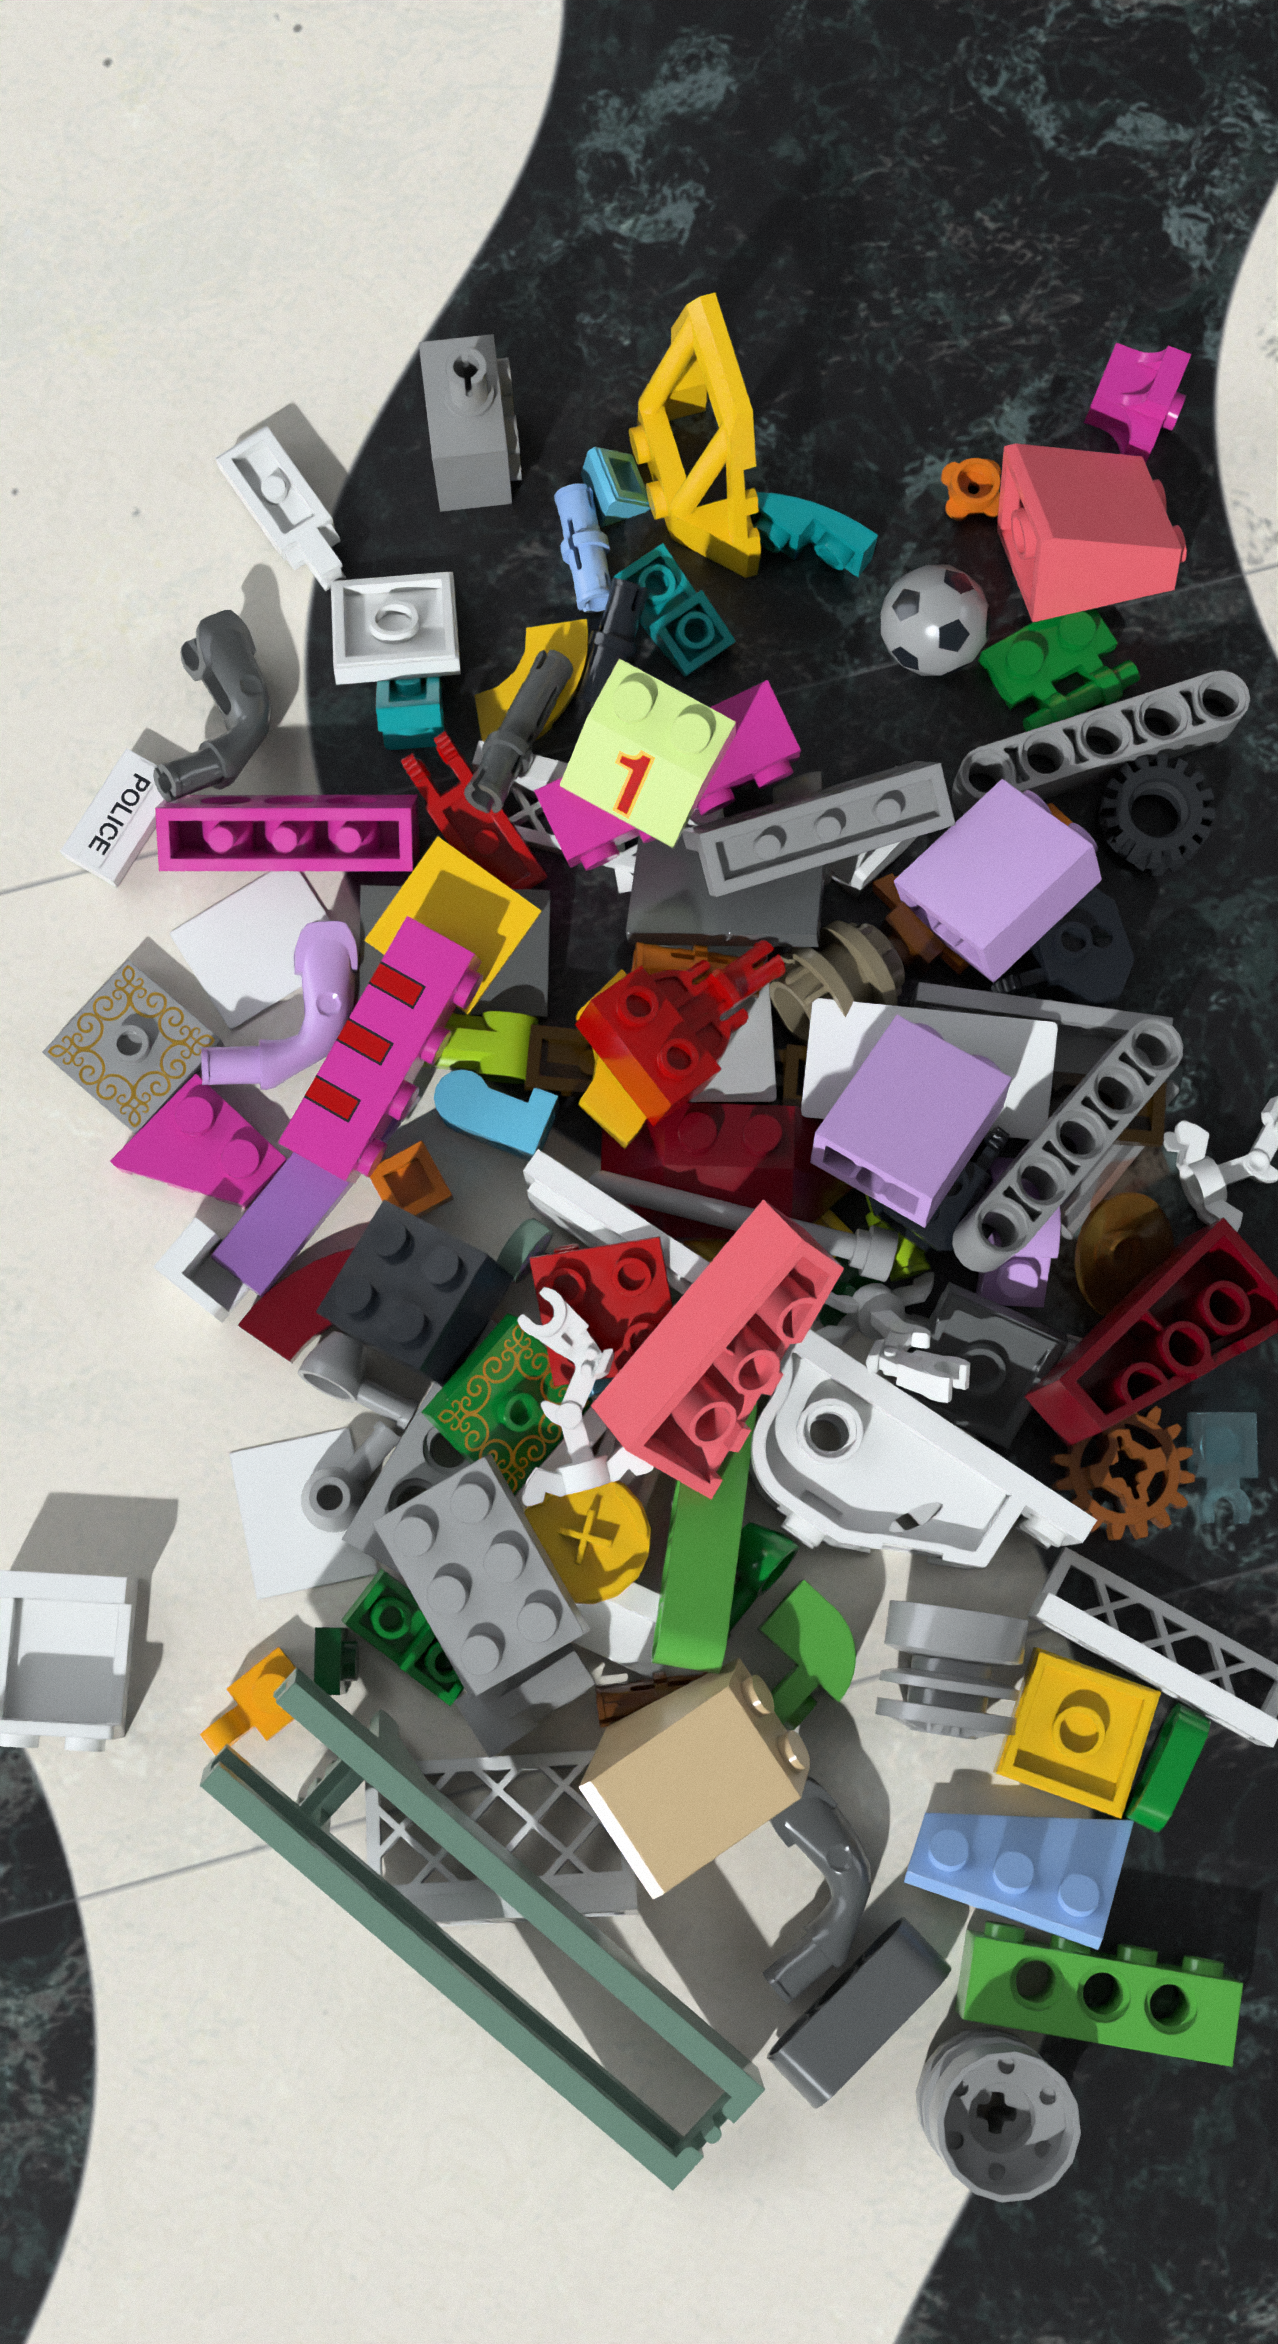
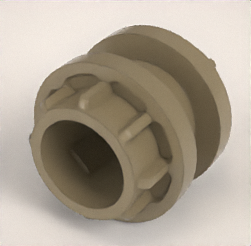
M835 920L820 929L819 947H814V949L810 947H792L781 955L786 971L781 977L772 980L769 986V996L773 1008L785 1028L799 1042L808 1046L812 1002L817 998L834 1000L845 1018L853 1002L897 1006V997L902 994L901 986L905 982V971L897 951L887 937L876 927L868 923L857 925L853 922L848 924Z

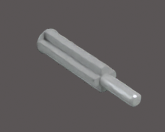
M1171 1079L1164 1081L1167 1082L1166 1107L1180 1091L1179 1085ZM1111 1144L1060 1205V1236L1068 1240L1073 1239L1075 1232L1145 1146Z

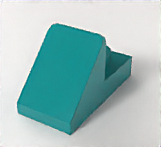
M441 676L377 681L376 714L378 731L383 732L386 749L398 750L437 746L434 738L445 731Z

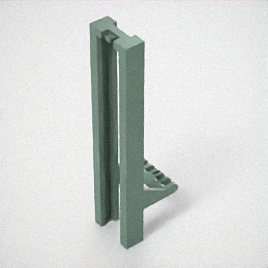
M296 1667L274 1691L273 1697L281 1708L337 1755V1760H333L326 1767L325 1777L323 1779L317 1777L308 1787L307 1797L305 1799L299 1797L294 1802L226 1744L203 1769L200 1787L673 2191L703 2159L702 2147L707 2142L714 2144L720 2140L722 2136L720 2127L728 2119L735 2123L765 2091L758 2067L427 1781L400 1739L399 1725L388 1713L379 1709L370 1719V1728L368 1729ZM364 1780L725 2091L685 2136L681 2135L330 1833L331 1816Z

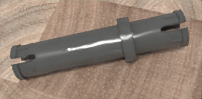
M542 650L536 655L530 672L510 705L501 726L497 731H493L487 736L482 747L484 755L482 761L464 791L466 800L476 809L485 813H489L492 809L494 813H498L504 806V802L515 779H517L518 775L524 774L528 770L534 756L532 752L533 745L553 711L559 695L573 674L572 663L562 653L549 650L547 655L545 650Z

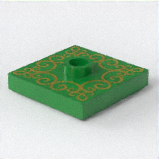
M507 1313L421 1413L470 1464L491 1454L515 1496L526 1483L535 1467H539L564 1438L561 1426L552 1422L544 1414L541 1402L545 1400L561 1405L569 1384L554 1386L547 1348L538 1339L528 1335L521 1329L517 1322L518 1317ZM591 1397L586 1401L582 1410V1416L594 1402Z

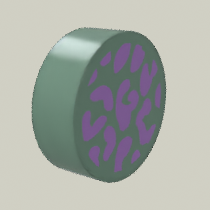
M535 1218L525 1220L511 1235L500 1252L497 1263L514 1277V1283L521 1282L532 1271L529 1258L541 1256L545 1253L553 1237V1231Z

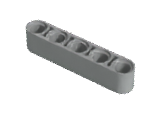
M1224 670L1214 671L978 747L969 752L960 765L952 787L953 802L958 810L965 814L986 794L976 790L969 781V776L977 773L989 775L996 784L1003 779L1021 793L1025 790H1030L1042 800L1112 778L1126 763L1132 766L1136 758L1147 755L1148 762H1153L1157 754L1169 755L1168 759L1217 744L1231 734L1248 710L1250 702L1249 689L1243 679L1236 674ZM1203 699H1214L1222 703L1227 710L1228 716L1218 717L1209 713L1203 705ZM1150 717L1161 719L1169 727L1170 735L1160 736L1152 733L1145 725L1144 719ZM1089 736L1103 737L1112 746L1113 753L1108 755L1095 753L1088 746L1086 738ZM1037 754L1046 756L1052 761L1056 771L1050 774L1039 773L1030 766L1027 757Z
M1156 1018L1141 1020L1105 1052L958 1224L953 1233L952 1245L956 1257L964 1266L976 1272L994 1271L1026 1247L1178 1066L1183 1057V1043L1180 1034L1172 1025ZM1136 1048H1139L1140 1050L1146 1053V1055L1150 1059L1151 1065L1141 1060V1058L1137 1054ZM1098 1090L1111 1098L1115 1109L1109 1108L1102 1102ZM1060 1134L1069 1137L1074 1142L1078 1154H1073L1064 1147ZM1021 1178L1027 1179L1038 1189L1040 1200H1035L1028 1196L1022 1187ZM982 1224H988L998 1232L1001 1239V1247L988 1242L983 1235Z

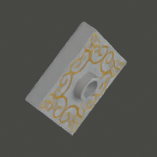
M127 960L42 1053L134 1134H137L195 1074L202 1070L201 1047H223L224 1043L130 960Z

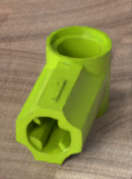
M503 1011L483 1012L482 1017L452 1013L444 1027L451 1031L450 1039L444 1051L434 1065L425 1061L422 1067L454 1071L463 1069L473 1071L481 1076L483 1080L508 1084H525L531 1024L538 1025L539 1020L529 1015Z

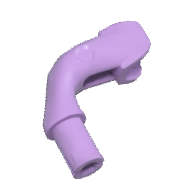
M312 922L306 924L300 932L294 951V974L302 977L305 1016L298 1035L278 1040L259 1039V1046L201 1047L202 1085L260 1084V1090H268L277 1087L292 1076L327 1057L353 1011L355 998V974L358 970L357 947L353 933L345 922Z

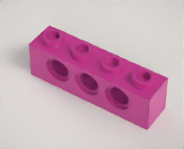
M187 795L172 802H167L164 799L155 808L159 871H413L420 857L418 795Z

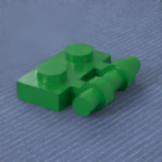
M1096 608L1033 622L983 650L978 660L1010 711L1030 699L1033 701L1038 711L1023 719V726L1026 732L1080 715L1098 704L1102 707L1108 706L1122 698V690L1140 681L1138 669L1131 660L1128 659L1112 669L1104 666L1100 660L1114 652L1118 642ZM1078 672L1085 683L1084 685L1065 696L1056 691L1054 688L1056 684Z

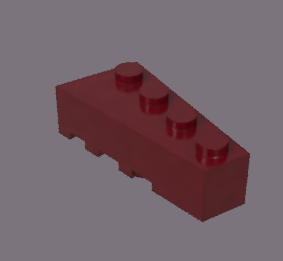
M1223 1217L1187 1236L1024 1397L1067 1446L1098 1434L1278 1333V1279Z

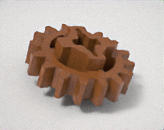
M1157 1406L1150 1408L1143 1416L1137 1415L1138 1412L1098 1433V1438L1095 1439L1098 1451L1090 1466L1081 1468V1459L1086 1445L1093 1436L1070 1446H1067L1057 1436V1439L1068 1448L1067 1454L1050 1457V1464L1064 1469L1065 1478L1051 1485L1052 1489L1058 1492L1069 1490L1072 1496L1069 1502L1097 1520L1090 1532H1094L1102 1523L1107 1524L1108 1540L1116 1541L1121 1540L1125 1526L1128 1525L1135 1539L1148 1537V1520L1160 1529L1167 1528L1172 1523L1165 1508L1169 1506L1181 1509L1187 1506L1188 1501L1177 1492L1178 1485L1195 1482L1194 1474L1180 1470V1461L1193 1455L1192 1448L1175 1447L1172 1440L1177 1437L1182 1429L1179 1424L1164 1429L1157 1425L1162 1410ZM1125 1427L1145 1435L1156 1448L1149 1450L1133 1441L1129 1429H1125ZM1118 1457L1121 1462L1132 1461L1135 1468V1473L1127 1476L1126 1482L1121 1477L1112 1479L1109 1473V1466L1117 1463ZM1163 1471L1161 1487L1155 1498L1147 1505V1502L1150 1501L1147 1488L1155 1473ZM1096 1489L1112 1498L1115 1510L1119 1509V1513L1108 1510L1098 1504L1090 1496L1088 1490Z

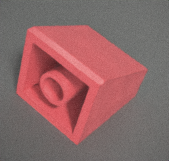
M1017 443L1004 446L997 532L1032 622L1175 590L1179 563L1185 562L1187 555L1185 537L1180 526L1171 525L1166 513L1167 501L1164 487L1159 479L1152 480L1143 457Z

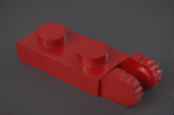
M446 731L434 738V742L437 745L436 750L443 761L450 765L460 782L441 794L428 768L414 753L401 760L406 772L427 802L425 809L453 848L511 889H531L547 878V873L503 807L498 813H494L492 809L489 813H485L473 807L466 800L464 791L474 773Z

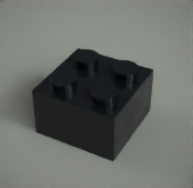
M383 1200L316 1313L345 1334L436 1385L443 1387L466 1361L514 1277L485 1252Z

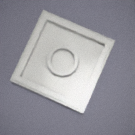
M453 572L331 582L333 667L336 685L461 675Z

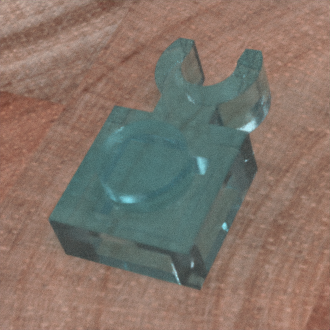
M1256 1412L1187 1413V1447L1192 1448L1193 1455L1187 1458L1188 1472L1194 1474L1195 1478H1207V1490L1199 1497L1196 1507L1199 1522L1201 1524L1214 1523V1505L1218 1499L1224 1498L1233 1506L1234 1524H1247L1251 1517V1503L1245 1492L1240 1489V1479L1258 1478Z

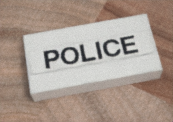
M126 748L60 850L64 858L117 888L156 827L155 808L164 800L157 790L153 777L154 770L158 766Z

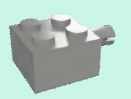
M494 334L419 342L431 453L440 512L512 504L510 481L522 480L517 421L513 407L509 357L496 358Z

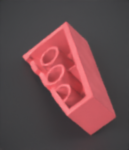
M762 1200L593 1402L591 1407L626 1451L712 1500L723 1481L717 1473L729 1451L739 1453L751 1432V1429L745 1423L761 1394L770 1396L773 1394L784 1375L780 1370L781 1359L790 1344L802 1343L844 1268L802 1226L765 1200Z

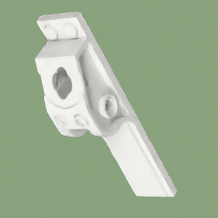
M539 1149L523 1170L530 1208L589 1247L660 1236L672 1302L674 1304L680 1300L710 1264ZM810 1329L802 1343L789 1345L780 1361V1370L784 1375L773 1394L769 1395L766 1406L755 1422L751 1439V1459L748 1474L752 1486L769 1507L786 1518L780 1528L811 1549L814 1546L818 1547L821 1542L829 1547L870 1553L871 1548L926 1556L928 1557L927 1563L972 1570L984 1568L988 1565L1017 1518L1019 1522L1015 1529L1033 1543L1047 1550L1051 1545L1059 1548L1083 1543L1097 1521L876 1373L869 1374L866 1366ZM825 1421L836 1428L839 1434V1446L836 1451H824L813 1443L810 1436V1427L813 1422ZM908 1513L919 1526L905 1531L896 1520Z

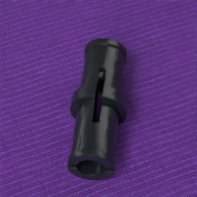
M613 578L598 631H592L588 641L589 644L593 645L579 692L576 695L577 699L595 704L618 660L621 659L628 662L629 657L635 658L638 645L634 644V640L647 599L651 593V590L646 587L640 586L639 588L638 584Z

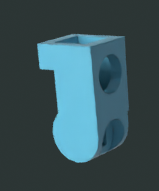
M463 1069L451 1071L442 1077L434 1093L435 1107L439 1112L440 1118L448 1128L526 1161H530L538 1149L540 1151L543 1150L560 1109L557 1095L534 1088L527 1103L488 1088L481 1076L473 1071Z

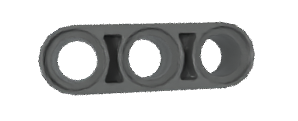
M905 1917L900 1918L888 1927L779 2038L767 2054V2059L808 2103L817 2109L831 2099L945 1981L952 1967Z

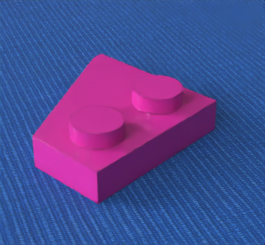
M197 1074L110 1160L123 1173L136 1174L157 1180L177 1189L191 1193H201L214 1197L218 1201L245 1209L264 1190L287 1161L271 1143L209 1085H202V1079Z

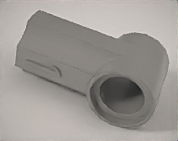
M568 1643L476 1697L470 1699L468 1693H466L454 1702L485 1753L491 1758L539 1727L537 1721L575 1700L596 1683L572 1644Z

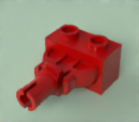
M765 940L758 941L754 944L753 948L723 969L717 968L696 985L694 983L704 977L711 967L707 960L702 959L686 971L663 970L651 975L640 965L590 1000L575 1026L653 1127L704 1091L722 1070L718 1063L727 1050L731 1034L746 1024L749 1017L747 1011L742 1008L728 1019L721 1020L734 1011L740 1003L775 978L777 979L785 974V964L779 954L754 970L775 949L769 942Z

